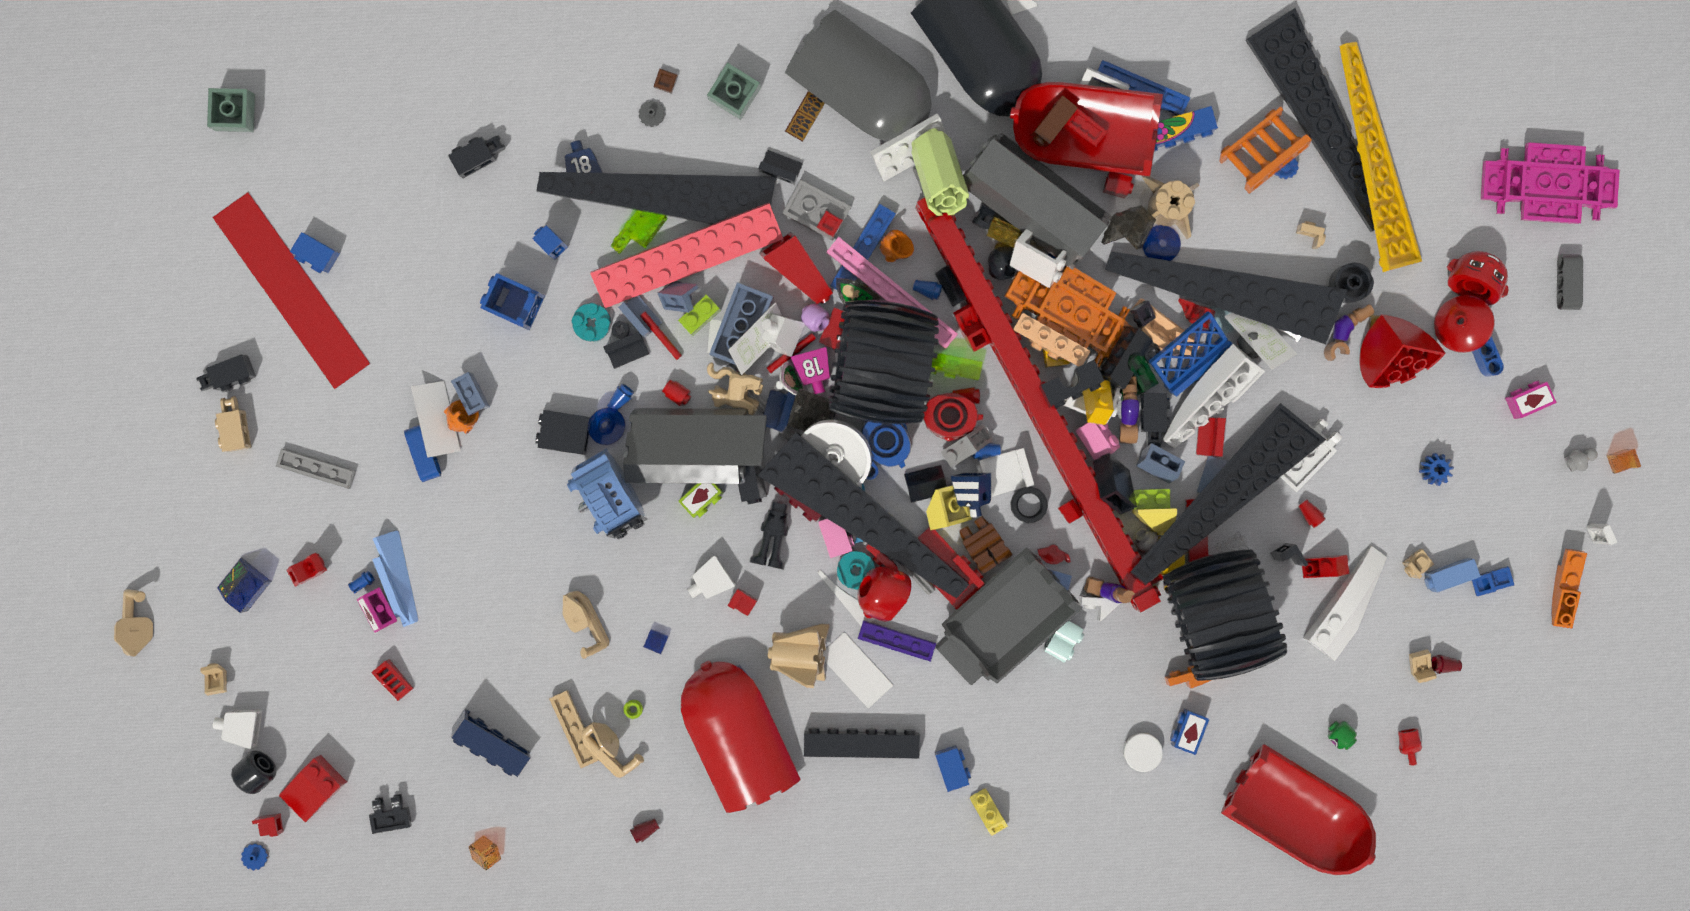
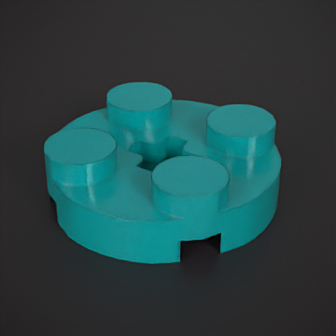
M594 303L579 307L571 320L574 332L585 341H600L610 331L611 318L609 313L602 306ZM589 318L596 319V326L594 328L587 326Z
M851 551L846 553L838 562L837 575L843 585L858 590L864 576L869 570L875 568L873 560L864 552ZM853 565L862 569L857 576L855 573L851 574L850 572L853 569Z

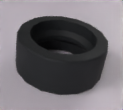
M1023 487L1017 490L1010 502L1013 515L1018 520L1026 523H1035L1041 520L1048 508L1045 494L1034 487ZM1025 494H1034L1040 501V509L1033 516H1025L1018 509V501Z

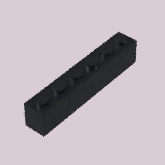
M811 727L808 728V731H804V757L919 759L920 734L914 729H905L904 732H896V729H885V732H877V729L869 728L866 729V732H860L857 728H847L846 731H839V728H827V731H820V728Z

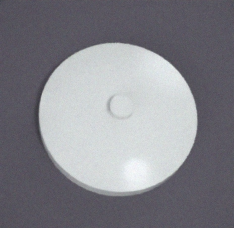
M823 420L814 423L801 435L858 486L865 481L872 465V452L867 439L857 428L839 420Z

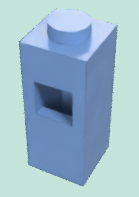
M1465 558L1424 573L1426 577L1424 579L1425 585L1432 592H1440L1481 577L1475 559Z

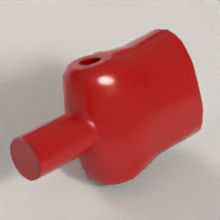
M1411 728L1398 731L1400 753L1408 755L1409 765H1417L1415 753L1422 749L1419 730Z

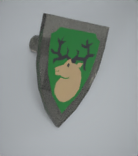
M836 278V289L843 304L846 301L881 299L864 283L861 284L852 279Z

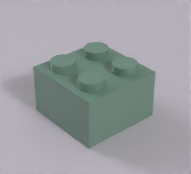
M727 62L708 92L707 97L709 101L741 120L760 91L761 85L760 82Z
M208 88L207 127L214 131L254 132V93L248 89Z

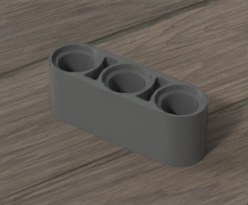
M1560 254L1557 260V307L1559 310H1580L1583 305V257L1577 254Z

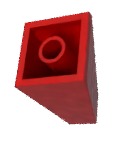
M792 232L785 235L783 240L773 243L759 253L766 262L815 303L823 304L831 298L830 295L833 292Z

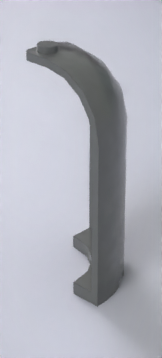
M837 10L826 15L820 21L821 26L816 31L811 30L803 40L805 45L799 53H794L785 71V74L859 129L883 141H889L929 118L932 104L930 90L924 77L911 64Z

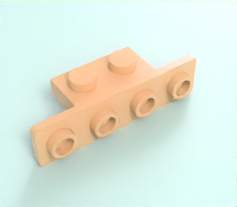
M1140 298L1137 301V303L1132 307V309L1145 300L1143 298ZM1151 305L1156 318L1142 327L1141 330L1162 350L1185 330ZM1189 335L1187 342H1194L1195 338ZM1177 345L1173 349V352L1176 348L1180 351L1181 345ZM1186 346L1184 355H1191L1193 346Z
M1024 313L1020 316L1014 327V331L1029 339L1031 347L1038 351L1043 349L1049 352L1047 356L1056 361L1058 359H1065L1079 367L1084 364L1090 353V350Z

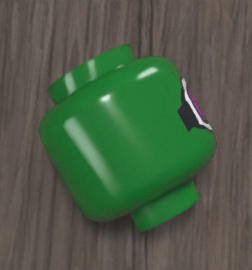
M1335 721L1328 727L1330 730L1328 739L1338 749L1348 750L1356 743L1357 732L1346 721L1340 723Z

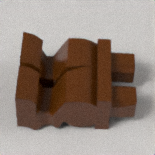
M981 516L974 521L979 529L973 534L969 527L965 526L959 530V533L963 540L961 541L971 559L977 563V568L983 575L997 566L988 555L986 549L993 553V558L997 564L1005 561L1013 554L1005 546L1003 539L992 523H988Z

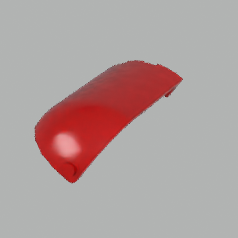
M1045 82L1033 85L1021 93L1017 99L1016 106L1011 108L1010 119H1014L1013 130L1016 142L1023 152L1035 160L1054 165L1150 177L1158 130L1154 129H1158L1163 94L1065 82ZM1062 96L1108 131L1096 148L1066 125L1063 126L1053 141L1046 147L1037 145L1030 135Z
M711 661L702 663L700 665L701 668L694 672L685 683L681 695V714L685 727L726 813L745 810L747 805L754 802L757 805L771 800L770 795L778 791L783 793L801 780L761 692L754 681L741 668L731 663H711Z
M1265 744L1250 758V766L1246 771L1242 769L1235 782L1238 784L1232 793H1228L1221 814L1304 865L1322 873L1348 875L1362 870L1374 862L1376 858V832L1370 817L1361 805L1347 794Z

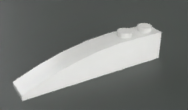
M1232 344L1212 364L1210 369L1191 390L1172 420L1163 438L1164 442L1174 448L1179 446L1195 433L1194 429L1206 425L1209 422L1208 418L1215 413L1219 415L1223 412V407L1230 401L1232 403L1237 401L1265 371L1246 353Z
M1370 546L1303 639L1335 661L1357 632L1387 557Z

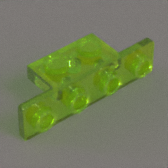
M636 210L630 220L625 223L619 235L615 236L611 247L618 254H621L628 243L633 240L646 249L668 218L664 215Z
M937 353V358L932 359L931 366L936 369L935 372L930 374L936 375L938 372L944 374V377L955 379L957 376L978 381L983 363L981 361Z

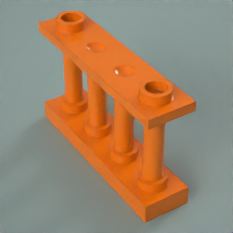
M1281 106L1277 110H1271L1262 122L1232 146L1227 145L1220 152L1219 162L1221 164L1229 159L1246 177L1247 182L1244 189L1249 194L1310 146L1312 139L1307 134L1302 138L1297 137L1280 119L1283 112ZM1272 123L1290 140L1291 147L1287 150L1282 149L1265 131ZM1257 135L1275 152L1276 159L1272 162L1267 161L1250 143ZM1242 147L1261 165V171L1257 174L1252 173L1235 155Z

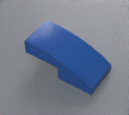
M1508 566L1480 574L1481 577L1471 580L1476 596L1514 586Z

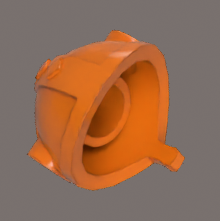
M891 230L881 240L879 249L887 262H894L898 259L910 257L914 252V245L911 239L902 231Z
M461 400L452 402L444 410L448 428L457 432L463 431L465 434L473 429L479 418V411L468 415Z

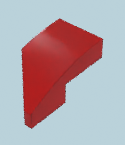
M1181 298L1178 300L1183 308L1186 319L1192 324L1207 311L1213 317L1216 311ZM1209 319L1203 323V328L1209 329Z

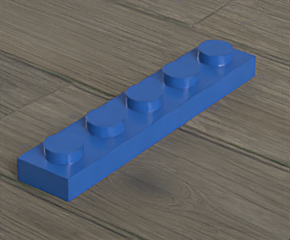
M1104 60L1101 61L1097 70L1129 84V90L1163 94L1161 108L1176 115L1184 114L1190 97ZM1094 77V79L1097 80V81H1099V82H1102V83H1104V84H1106V85H1109V86H1111V87H1113V88L1120 89V88H1118V87H1116V86H1113V85H1111V84H1109V83H1107V82H1104V81H1102V80L1097 79V78Z
M879 204L853 249L869 260L896 213ZM841 266L830 287L842 293L840 283L853 285L857 277Z

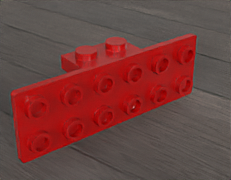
M929 527L918 538L970 584L957 599L935 586L957 610L985 585L981 580L984 577L977 569L973 571L968 566L971 562L964 555L960 557L935 529L930 530Z

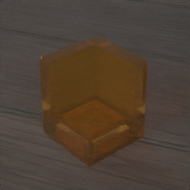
M1623 449L1607 455L1613 473L1641 467L1635 449Z
M485 836L480 837L468 846L472 860L485 870H488L501 860L498 846Z

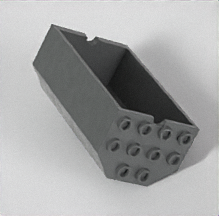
M1001 133L997 136L995 134L982 146L983 151L971 161L970 165L972 168L970 167L963 174L968 191L1020 231L1024 232L1027 229L1033 232L1031 239L1056 258L1065 250V265L1073 270L1078 264V260L1081 261L1106 229L1112 216L1043 163L1023 152L1020 146L1006 135Z

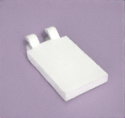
M1320 418L1313 427L1309 426L1324 437L1326 441L1280 477L1295 492H1298L1337 452L1334 446L1342 439V436L1334 431L1327 439L1321 433L1328 426L1324 419Z

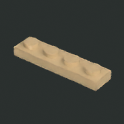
M568 690L549 698L580 768L599 761L583 744L582 731L585 727Z

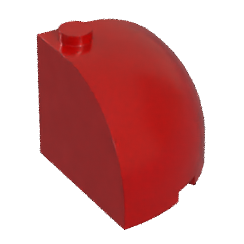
M1381 314L1363 340L1359 359L1360 370L1368 387L1386 388L1390 387L1392 383L1400 381L1402 384L1416 378V373L1424 368L1430 369L1446 353L1435 339L1418 326L1398 317Z

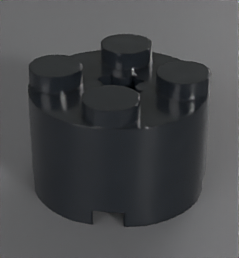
M1354 262L1337 268L1330 276L1329 286L1347 289L1342 303H1354L1364 299L1371 293L1374 279L1368 267Z

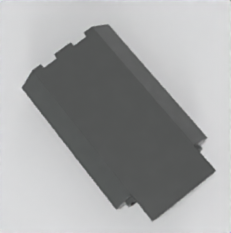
M635 408L629 416L631 431L627 432L625 445L628 449V454L623 460L625 483L740 484L746 474L745 466L762 465L767 422L766 415H748L747 409Z
M1026 547L942 623L945 629V637L936 644V649L970 685H973L982 676L988 681L991 679L995 683H999L1083 607L1069 589L1066 590L1055 574L1042 564L1040 558Z

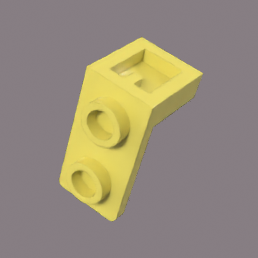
M984 788L970 797L972 804L991 836L1008 827L987 789Z

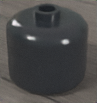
M255 750L246 754L232 768L231 777L234 784L241 791L247 794H257L275 778L277 769L268 755Z

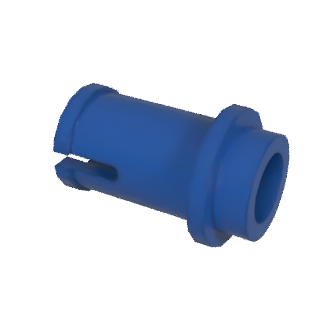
M369 571L362 572L360 577L348 583L350 590L354 594L365 586L373 584L375 579Z

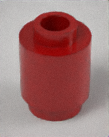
M669 380L662 390L665 397L678 406H682V404L686 406L692 397L690 395L691 391L677 381Z

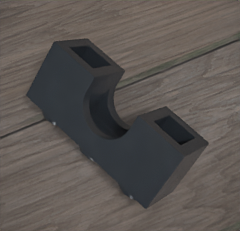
M1126 326L1118 342L1112 348L1106 362L1102 365L1100 373L1103 379L1109 381L1112 387L1125 389L1134 374L1128 367L1129 356L1132 354L1144 357L1153 340L1140 328Z
M1095 360L1074 370L1078 378V382L1074 387L1064 386L1059 376L1039 386L1049 408L1054 406L1057 409L1065 405V400L1071 397L1073 400L1084 396L1082 392L1088 389L1092 392L1101 388L1100 384L1104 382V379Z

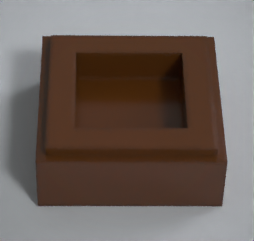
M659 68L653 87L672 94L678 75Z

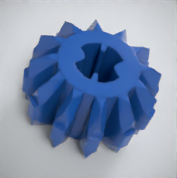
M1433 453L1431 457H1425L1426 462L1420 463L1424 466V469H1420L1419 472L1425 473L1422 479H1428L1429 485L1435 483L1436 486H1440L1442 482H1448L1447 477L1453 476L1449 472V470L1454 469L1453 466H1449L1452 460H1445L1444 454L1438 455ZM1439 467V471L1435 472L1434 468Z

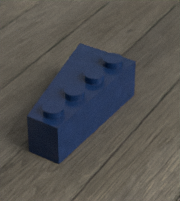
M465 708L452 727L451 738L453 742L461 747L463 745L466 746L475 756H483L492 766H500L506 774L518 777L531 758L530 752L510 738H507V740L503 739L504 735L497 729H488V726L484 723L485 721L479 717L477 719L469 716L470 711Z

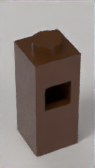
M1064 96L1060 97L1030 135L1033 137V141L1039 146H1048L1077 110V107Z

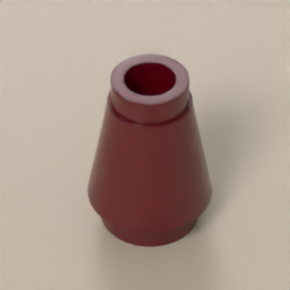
M1443 655L1433 656L1431 659L1432 669L1437 674L1456 672L1462 669L1461 660Z
M654 818L634 825L630 832L636 843H639L640 841L644 842L660 828Z

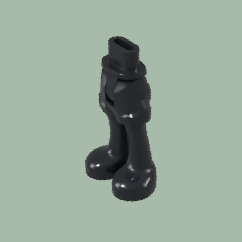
M772 502L771 510H768L770 513H768L761 525L763 537L760 549L756 555L750 557V563L766 566L771 537H774L768 566L784 570L785 563L781 560L780 551L783 537L788 535L789 530L787 526L788 514L786 513V504Z

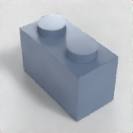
M1151 443L1142 450L1136 466L1170 484L1179 478L1185 461Z

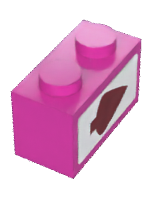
M1537 380L1529 383V388L1524 390L1519 388L1510 392L1511 395L1506 397L1505 400L1514 419L1524 418L1557 403L1548 382L1540 383Z
M380 587L357 599L374 633L397 622Z

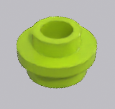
M629 700L624 705V714L630 719L640 717L643 712V706L638 700ZM636 706L637 711L632 712L630 707Z

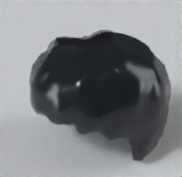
M1003 246L991 251L988 257L989 274L991 277L997 280H1005L1015 276V268L1010 266L1014 248Z

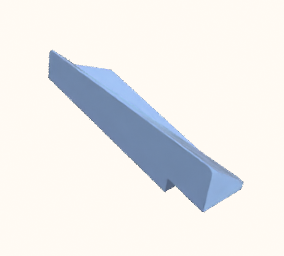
M393 531L373 538L380 557L372 560L392 611L396 617H400L403 627L418 621L399 531Z

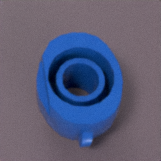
M866 421L862 428V434L870 445L872 459L887 467L897 465L901 469L905 467L904 461L911 452L910 436L906 424H880ZM883 431L892 432L895 436V443L890 448H882L877 443V437Z

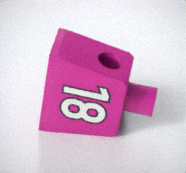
M824 347L792 356L791 359L803 385L812 384L814 395L826 392L823 381L830 379L827 348Z

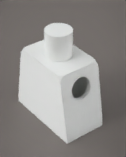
M772 314L770 319H766L762 323V329L765 330L762 339L776 352L792 357L805 324L792 318Z
M714 555L692 576L696 583L687 588L692 598L703 593L707 599L733 588L736 584L717 555Z
M263 710L228 711L225 713L224 718L216 717L214 719L213 729L222 730L221 739L248 749L254 748L258 745Z

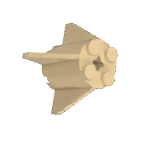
M1144 176L1143 180L1153 192L1148 201L1147 208L1150 217L1134 229L1138 231L1150 221L1163 226L1176 224L1185 238L1189 239L1191 237L1188 214L1192 211L1195 204L1192 191L1200 185L1196 183L1189 188L1181 181H1170L1165 184L1151 176Z
M819 624L791 633L773 632V646L768 649V658L772 659L770 669L781 672L807 688H814L816 680L825 681V657H823V650H826L825 642L829 624Z

